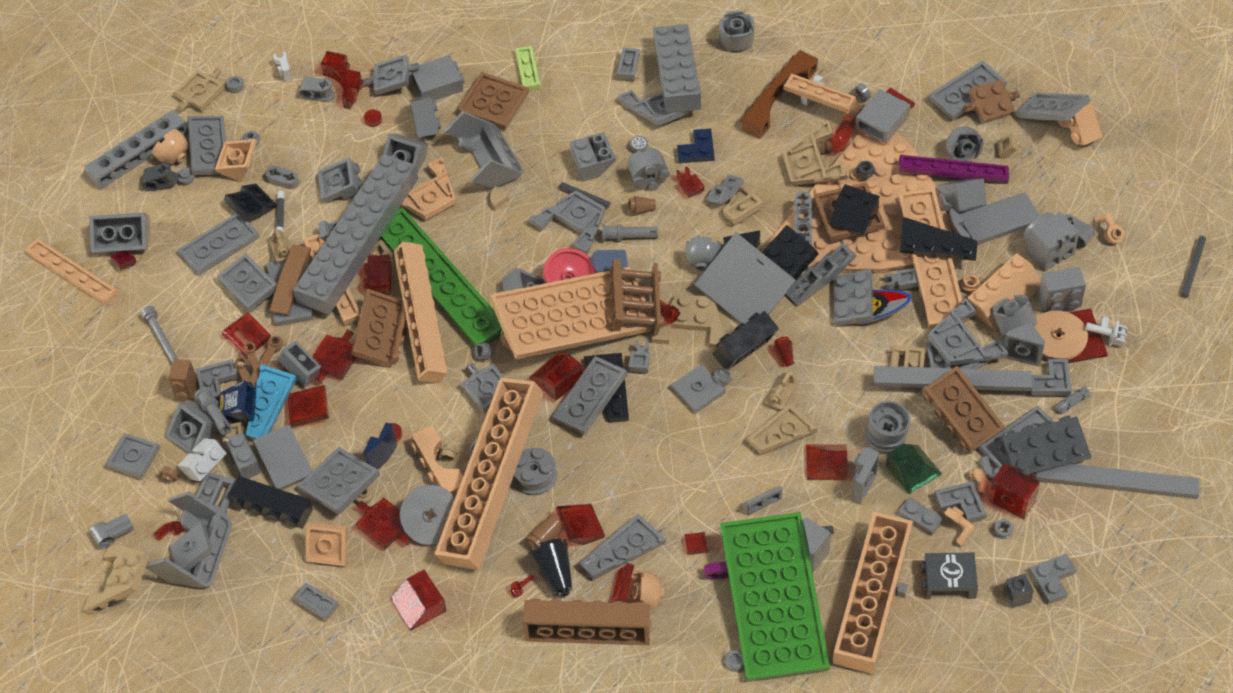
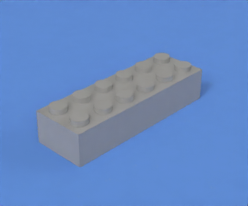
M688 24L653 27L654 48L665 112L675 113L701 110V92Z

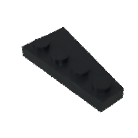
M903 217L900 253L976 261L977 240Z

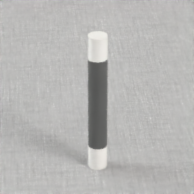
M280 190L277 192L276 229L283 232L285 192Z

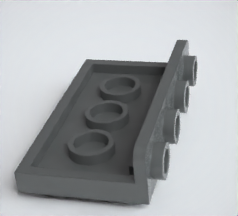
M1064 416L1059 421L1053 423L1051 420L1045 421L1040 426L1034 428L1033 425L1026 426L1019 432L1011 430L1003 433L999 440L1000 444L1004 446L1014 479L1091 458L1077 416L1072 418Z

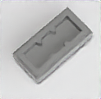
M305 583L293 597L295 602L326 621L339 606L337 601L308 583Z

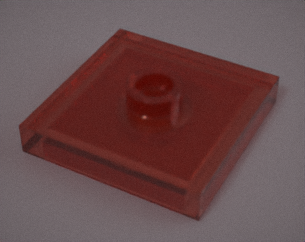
M325 385L289 394L288 410L291 427L329 418Z

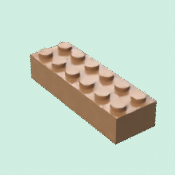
M536 598L524 601L523 628L525 641L650 645V604H645L644 602L624 603L622 601L610 603L599 600L593 602H583L581 600L562 601L559 599L546 601Z

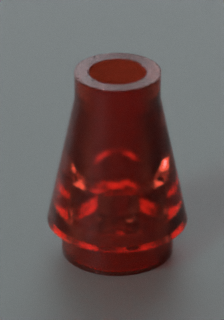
M786 336L776 339L774 341V349L780 357L783 366L793 365L795 362L793 359L792 341Z

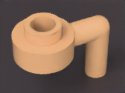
M1110 213L1095 218L1097 224L1106 221L1107 228L1104 231V237L1108 243L1116 244L1123 240L1124 230L1121 226L1114 224Z
M955 506L952 509L948 507L944 514L964 527V530L955 541L962 546L974 530V525L962 517L964 512Z

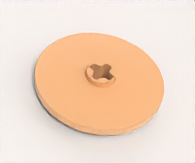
M1055 310L1045 312L1036 318L1037 325L1034 327L1045 341L1042 356L1049 359L1069 360L1081 354L1085 349L1088 341V332L1085 330L1086 326L1075 315Z

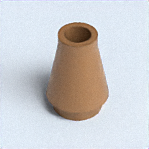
M633 196V198L628 200L629 212L637 214L655 210L656 200Z

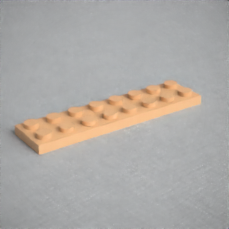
M935 188L898 193L902 218L906 217L945 230ZM911 254L928 328H933L950 315L951 311L955 307L957 308L962 301L952 258Z

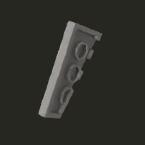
M637 514L579 563V567L594 580L665 544L666 538L643 517Z

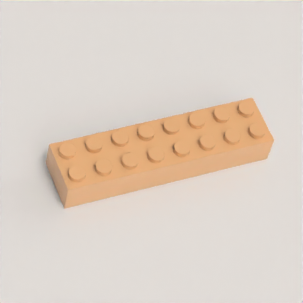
M873 511L834 649L833 664L874 674L910 541L913 521Z

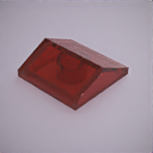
M592 504L556 506L555 509L570 542L583 546L605 537Z

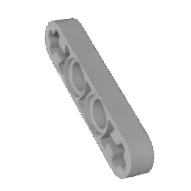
M800 191L795 195L794 202L795 232L812 245L811 195L806 191ZM801 199H805V206H801ZM804 212L808 214V216L805 218H801L798 216V214ZM805 227L808 231L802 233L798 229Z

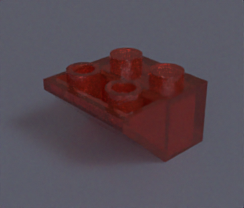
M555 354L529 376V379L534 381L543 391L557 401L576 384L583 374V365L570 354Z

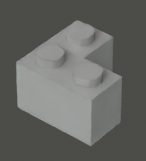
M430 96L409 100L417 137L439 134L438 129H441L440 119L435 117V111H438L436 101L432 100Z

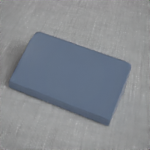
M595 250L589 259L596 273L610 271L613 259H621V267H628L625 250Z

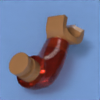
M858 101L849 113L840 111L842 122L834 132L835 137L820 142L822 153L828 150L829 152L834 151L836 154L846 148L856 126V116L862 110Z

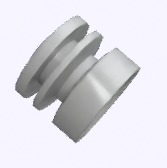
M883 401L873 406L865 429V439L868 445L880 453L887 454L901 449L906 441L911 417L908 410L903 405L894 401Z

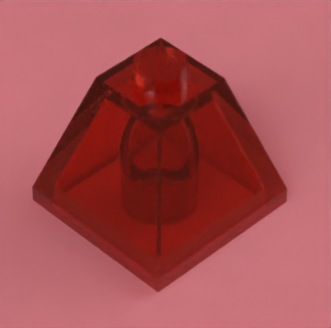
M806 444L807 480H847L848 459L846 444Z

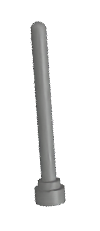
M147 306L142 309L140 314L143 320L151 324L172 363L174 359L178 358L157 321L158 314L155 308Z

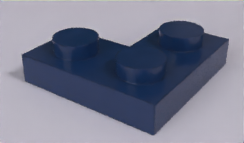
M711 128L693 130L694 144L677 145L678 164L715 161Z

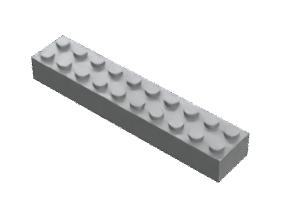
M383 154L294 287L293 292L298 304L330 315L417 182L418 174L415 164Z

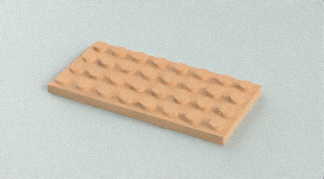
M625 267V268H624V269H626V270H631L630 267ZM610 271L490 294L489 297L516 360L653 331V325L625 323L622 324L620 332L612 331ZM623 277L622 282L626 285L639 286L635 278ZM624 292L622 294L626 300L646 301L641 293ZM629 307L623 309V313H626V315L652 317L650 309Z

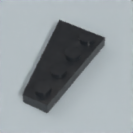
M622 353L584 356V362L587 367L596 356L623 368ZM625 379L604 408L610 423L629 421Z

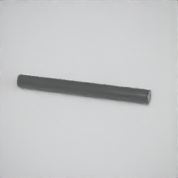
M1199 236L1181 292V297L1188 298L1205 245L1206 237Z

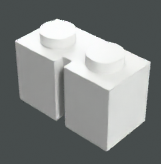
M203 438L192 450L196 454L189 453L179 463L178 467L189 480L201 481L227 453L215 439Z

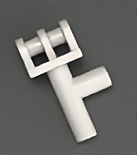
M1107 316L1101 317L1100 326L1087 322L1085 330L1110 336L1108 346L1117 345L1122 347L1126 345L1125 339L1127 338L1126 332L1128 328L1119 324V321L1115 322L1112 329L1108 328L1109 318Z

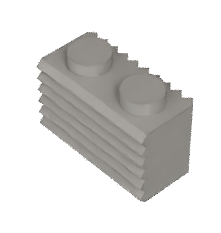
M297 341L283 348L278 360L291 374L296 375L297 380L304 387L316 380L321 365H318V362L313 357H310L311 354H308Z
M241 432L225 440L226 445L241 477L250 479L259 475L261 471L258 461L244 433Z

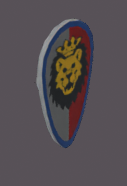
M873 290V320L856 324H866L888 317L911 303L912 296L899 290Z

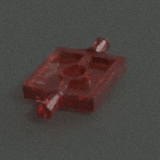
M347 329L342 338L326 334L313 354V359L318 362V365H321L320 373L315 378L317 383L322 384L326 376H333L343 380L357 358V356L351 355L353 344L349 340L354 334L351 330Z
M383 497L377 504L371 507L363 501L357 504V508L362 510L364 515L356 523V528L386 550L398 539L405 545L411 543L412 539L404 533L405 531L400 522V509Z

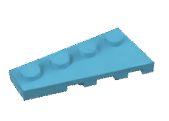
M260 365V375L256 384L254 421L248 422L246 431L248 439L254 440L271 432L297 380L296 375L266 365Z

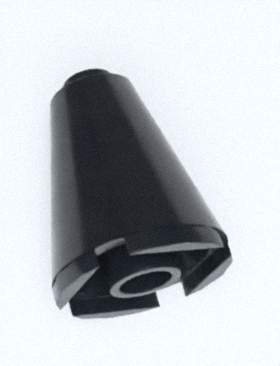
M561 538L551 539L540 543V548L537 550L534 547L528 551V556L554 596H558V598L568 596L570 594L569 591L572 590V580L566 539L563 542Z

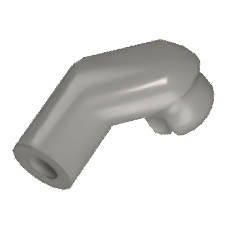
M987 456L979 459L981 469L986 477L993 481L1001 480L1004 476L1003 469L998 467L992 468Z

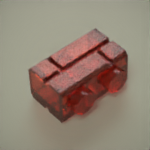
M369 255L368 263H364V273L367 274V278L363 280L364 289H370L390 296L392 275L390 255Z

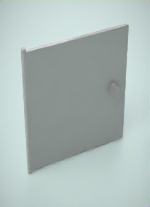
M735 232L697 282H693V284L740 323L745 325L749 321L748 319L756 312L761 314L763 311H766L769 315L796 280Z

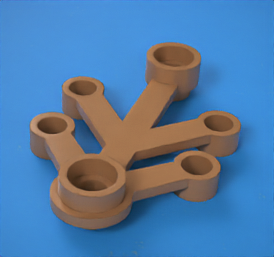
M271 336L268 339L267 350L259 363L255 355V344L252 342L245 343L243 350L248 356L253 373L249 378L245 368L246 359L244 357L236 358L235 368L238 369L242 381H247L257 389L256 384L260 375V365L267 366L273 354L282 349L283 340L279 336ZM280 362L269 366L284 372L288 371L285 367L281 366Z

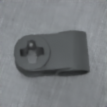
M162 163L144 169L142 187L147 191H156L157 189L173 186L179 177L176 172H172L168 163Z

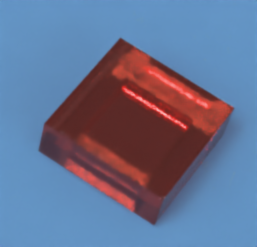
M705 532L685 534L687 555L707 553Z

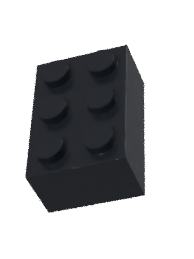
M788 225L781 230L762 252L795 280L819 254L811 244Z
M763 311L761 314L756 312L748 319L749 321L745 325L744 323L739 324L732 334H725L719 340L720 342L715 345L716 350L713 352V356L724 369L729 371L769 342L779 330L766 311Z

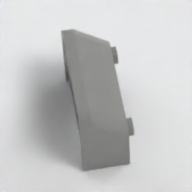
M462 111L444 129L446 134L458 139L459 146L462 149L472 151L481 168L471 178L473 182L483 185L485 188H494L495 186L518 179L524 173L505 137L495 124Z
M188 491L170 497L168 502L183 511L181 524L187 531L191 530L199 522L205 525L213 552L189 571L184 570L167 558L147 563L146 569L169 583L205 588L212 585L232 524L228 516Z

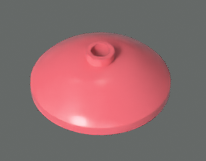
M565 248L555 251L548 257L544 265L543 276L545 283L565 280V278L570 279L595 274L596 271L587 254L576 249Z

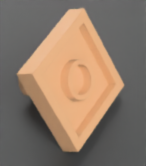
M308 522L306 524L305 561L345 566L347 563L348 526Z

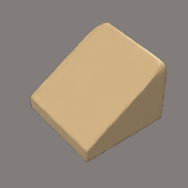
M381 239L375 244L369 254L376 265L395 257L394 253Z

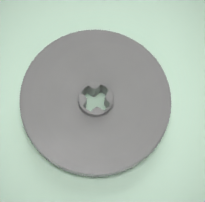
M423 485L412 490L405 497L400 508V522L405 533L417 543L423 545L438 544L455 497L447 489L437 485ZM431 509L433 510L432 513L435 514V517L431 518V520H428V516H425V512H429V510Z

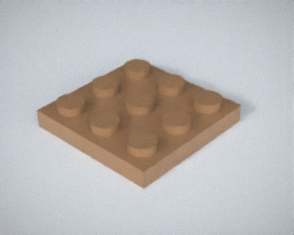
M481 72L458 107V114L464 111L506 130L529 94V88Z
M867 182L851 185L871 193ZM842 188L814 194V202L831 242L857 235L829 225ZM879 210L867 233L884 229L885 224Z

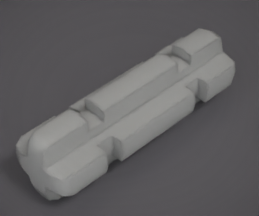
M1087 387L1078 389L1079 392L1075 391L1066 397L1064 401L1058 402L1055 407L1056 410L1063 414L1068 411L1067 408L1071 409L1082 400L1088 398L1090 391Z

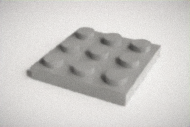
M338 447L298 485V488L307 496L339 515L380 476L378 469Z

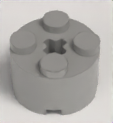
M735 10L726 13L722 20H720L719 40L726 51H741L752 47L754 41V19L751 15Z
M646 148L647 151L642 153L637 151L629 158L628 168L635 186L654 191L658 189L659 185L670 174L661 152L655 148Z
M1014 295L1015 299L1009 300L1007 297L994 305L993 315L1002 335H1006L1008 331L1029 322L1033 326L1037 325L1036 316L1027 296Z

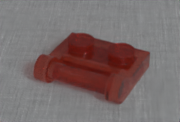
M246 313L222 331V336L225 339H229L246 359H248V356L243 350L245 344L234 334L236 331H239L249 342L255 344V351L266 344L271 337V334L249 313Z

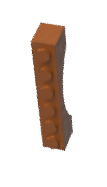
M801 50L796 55H793L787 66L781 69L777 78H773L770 86L763 90L761 97L753 102L751 109L743 114L741 119L742 130L761 139L770 128L772 105L786 91L784 90V84L790 75L794 74L810 80L817 71L818 58Z

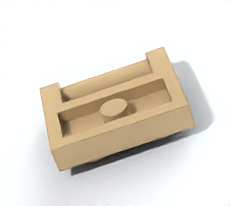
M898 345L890 347V367H898L899 356L905 355L904 367L924 368L925 348Z

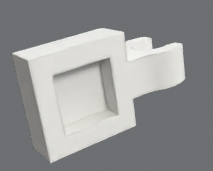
M283 52V57L281 58L274 54L275 63L280 65L278 66L280 76H284L285 83L292 81L286 52Z

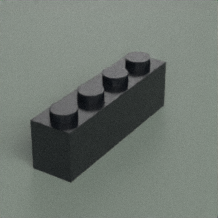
M238 476L228 494L231 505L234 508L248 510L257 516H266L274 522L280 521L292 528L298 527L303 529L313 511L310 499Z

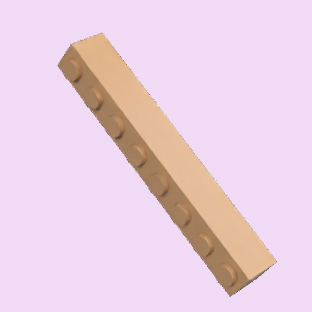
M402 241L394 250V256L417 377L419 381L438 383L447 374V366L437 323L438 318L434 308L435 303L432 297L425 254L421 244Z

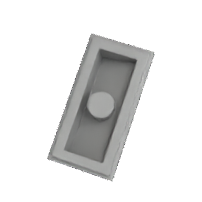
M777 486L741 503V507L747 515H750L782 499V487Z

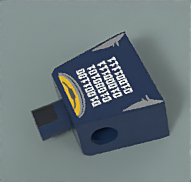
M245 380L219 394L218 408L229 424L254 421L257 389Z

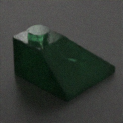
M902 444L887 453L886 467L909 494L942 475L919 445Z

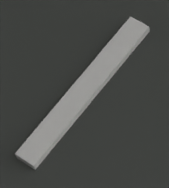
M874 366V386L923 388L950 371L951 368ZM960 369L977 390H1032L1031 371Z
M1070 464L1036 473L1035 481L1194 499L1199 497V478Z

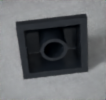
M845 184L837 198L829 225L865 237L879 209L880 196Z

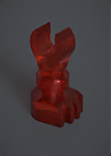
M660 300L661 316L664 317L667 323H674L681 312L675 306L667 305L664 301Z

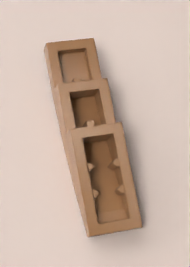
M292 245L275 290L270 308L271 313L290 316L293 301L296 300L293 289L306 271L311 252L310 247Z

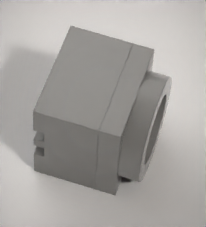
M1061 212L1056 215L1044 213L1033 220L1024 232V240L1028 243L1026 252L1046 271L1056 264L1055 262L1061 263L1063 257L1068 259L1075 255L1079 231Z

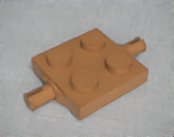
M1002 79L972 87L968 90L971 104L963 105V110L965 113L974 110L978 114L981 123L1013 114L1015 110L1011 100L1019 98L1020 94L1018 90L1008 93Z

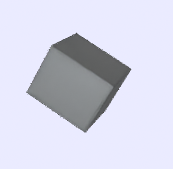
M899 583L898 597L905 598L908 584Z

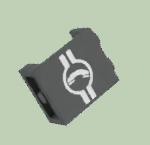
M975 552L925 553L924 561L920 562L921 573L925 574V579H922V591L926 592V599H931L932 591H967L968 599H976L978 583Z

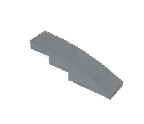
M842 242L830 256L826 254L815 267L810 266L792 285L786 295L799 306L833 280L857 255Z

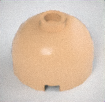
M173 129L163 136L165 139L162 143L158 141L152 150V154L161 163H181L187 156L185 154L188 149L186 138L180 131Z
M635 570L632 576H635L634 581L629 583V603L644 602L645 604H650V610H652L659 604L660 599L664 597V587L661 586V582L655 574Z

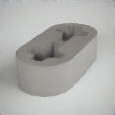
M271 166L265 172L267 181L273 185L286 189H294L299 185L298 175L294 171Z

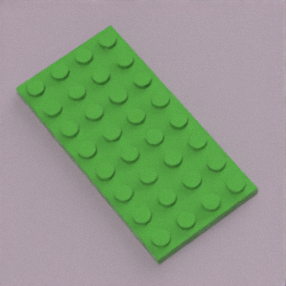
M801 512L720 523L746 681L830 670Z

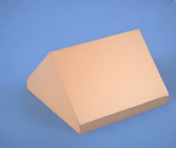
M257 140L224 142L215 171L240 182L248 170Z

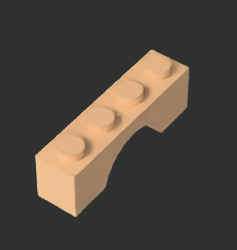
M433 425L412 434L413 443L410 444L415 454L418 453L421 457L419 461L423 469H428V477L432 484L436 483L437 486L447 489L456 498L463 475L459 469H446L436 462L437 456L440 454L439 448L442 447V442Z

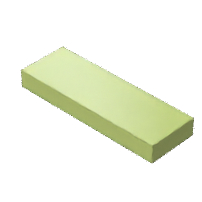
M533 47L516 48L515 53L522 86L528 87L529 91L541 89Z

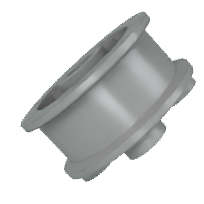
M530 448L522 451L514 473V482L517 488L530 495L542 494L550 490L557 480L553 456L542 448Z

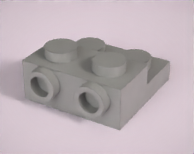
M350 157L318 171L321 198L325 203L340 196L344 199L355 196L360 187H362V180L358 177V173L361 172L360 167Z
M865 447L861 454H857L854 461L856 466L853 471V475H855L853 483L855 485L852 493H854V502L860 505L878 472L880 453L872 448Z

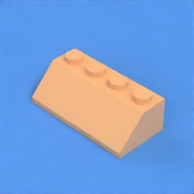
M1018 253L1009 259L967 298L976 310L973 317L996 332L998 326L993 315V307L996 303L1007 297L1009 300L1015 299L1014 295H1025L1031 300L1039 292L1041 279L1033 265Z

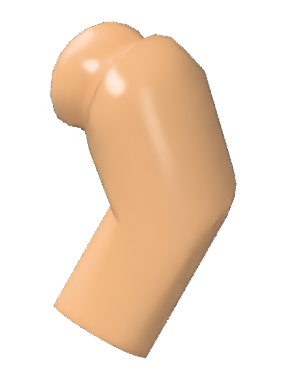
M980 468L972 469L969 472V477L977 481L976 490L978 495L984 497L987 491L988 479Z

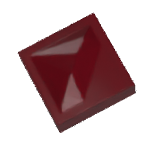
M121 251L110 256L111 262L120 270L137 263L136 258L129 251Z

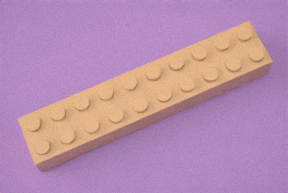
M500 378L435 551V555L444 565L475 570L480 569L544 394L534 381Z

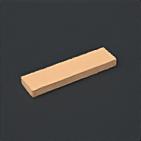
M791 74L784 84V90L846 113L850 112L856 102L855 96Z

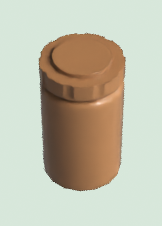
M549 515L526 538V542L531 548L534 547L537 550L540 548V543L555 539L564 530V527L556 517Z

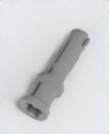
M602 224V241L606 239L621 241L623 238H658V233H650L657 232L658 226L622 227L621 224L617 226H605V224Z
M199 389L194 397L201 404V409L209 414L221 434L225 435V432L226 434L230 433L232 426L218 408V401L212 397L210 389Z

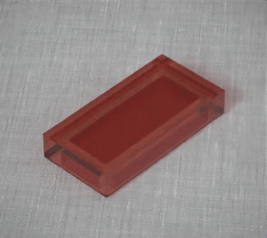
M627 563L618 570L610 603L615 601L625 602L634 565Z

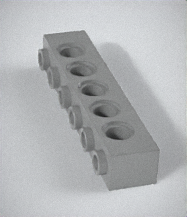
M171 110L84 166L88 178L100 190L154 156L152 154L153 148L158 141L162 143L165 139L163 136L171 130L177 129L184 136L188 134L186 122L174 110Z

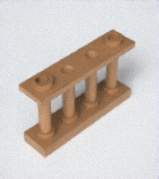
M613 259L610 267L612 331L620 332L622 324L637 323L653 325V334L657 335L659 329L663 327L664 317L661 316L659 293L661 271H658V263H654L651 272L626 270L624 267H621V259ZM623 277L650 279L651 287L626 285L622 282ZM624 292L651 294L652 302L626 300L622 294ZM625 307L651 309L652 317L626 315V313H623V309Z

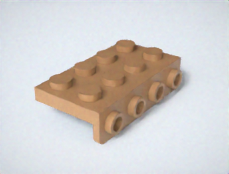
M370 289L365 291L351 355L391 368L394 362H398L401 351H398L399 346L402 345L404 340L402 331L405 330L407 325L402 300Z
M958 366L948 371L929 386L923 387V399L928 404H932L935 408L936 416L946 422L947 430L950 434L956 435L959 439L960 447L964 451L967 450L970 454L1006 428Z

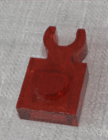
M685 167V174H681L679 170L676 171L677 179L680 180V186L688 198L705 191L704 185L696 174L690 175L689 167Z

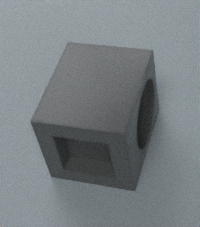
M1026 573L1006 579L1004 593L1012 608L1031 603L1034 590Z

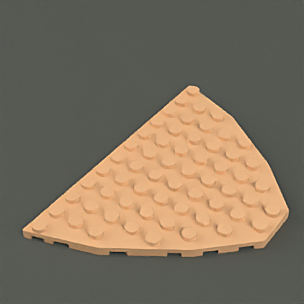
M860 131L833 164L836 165L842 162L848 179L820 182L809 192L812 208V246L819 254L804 271L810 266L815 267L826 254L830 256L842 242L857 257L840 273H853L868 269L874 273H888L889 270L900 268V270L914 268L911 254L900 253L903 218L898 201V193L935 188L938 199L940 192L930 175L899 172L900 155H918L913 146L898 132L885 144ZM870 161L873 164L875 172L872 177L862 178L858 176L856 168L860 162ZM867 182L871 193L880 196L878 210L885 224L884 229L868 232L865 237L856 235L831 242L814 202V194L843 188L845 184L851 186ZM805 199L801 202V206H805ZM940 207L944 228L946 231L952 232L946 210H941ZM794 211L760 252L765 250L786 225L795 231ZM802 212L799 213L798 216L801 218H805L808 216V214ZM805 227L798 229L802 233L808 231Z

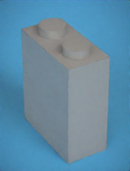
M450 55L419 65V70L411 72L412 81L420 98L430 96L432 100H438L463 91L464 77L462 73H458V65L456 61H452Z
M879 89L856 116L855 128L887 144L909 117L910 104Z

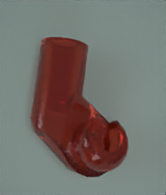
M178 520L163 524L153 534L160 541L171 531H174L177 535L180 534L184 527Z

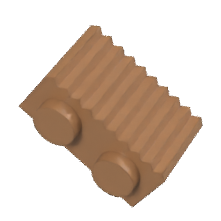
M174 359L168 377L175 399L192 401L194 400L193 397L195 396L198 384L190 360Z

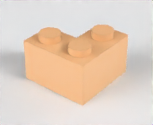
M1087 103L1069 121H1058L1061 128L1071 129V138L1076 145H1087L1103 137L1092 103Z

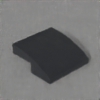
M256 183L241 186L240 192L225 194L224 201L244 222L261 217L277 206Z

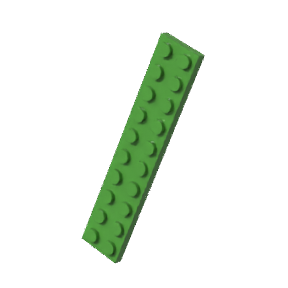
M403 207L398 209L380 239L387 244L393 253L402 241L422 245L433 299L474 346L482 342L489 343L500 336L502 327L493 308Z

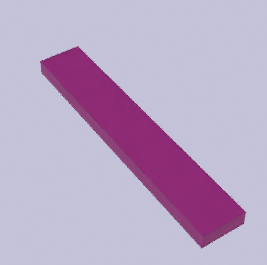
M910 155L899 156V172L959 179L984 178V181L998 183L1009 182V166Z

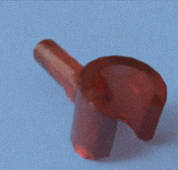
M532 574L523 581H514L511 584L510 592L513 597L516 598L523 594L524 590L522 587L534 579Z

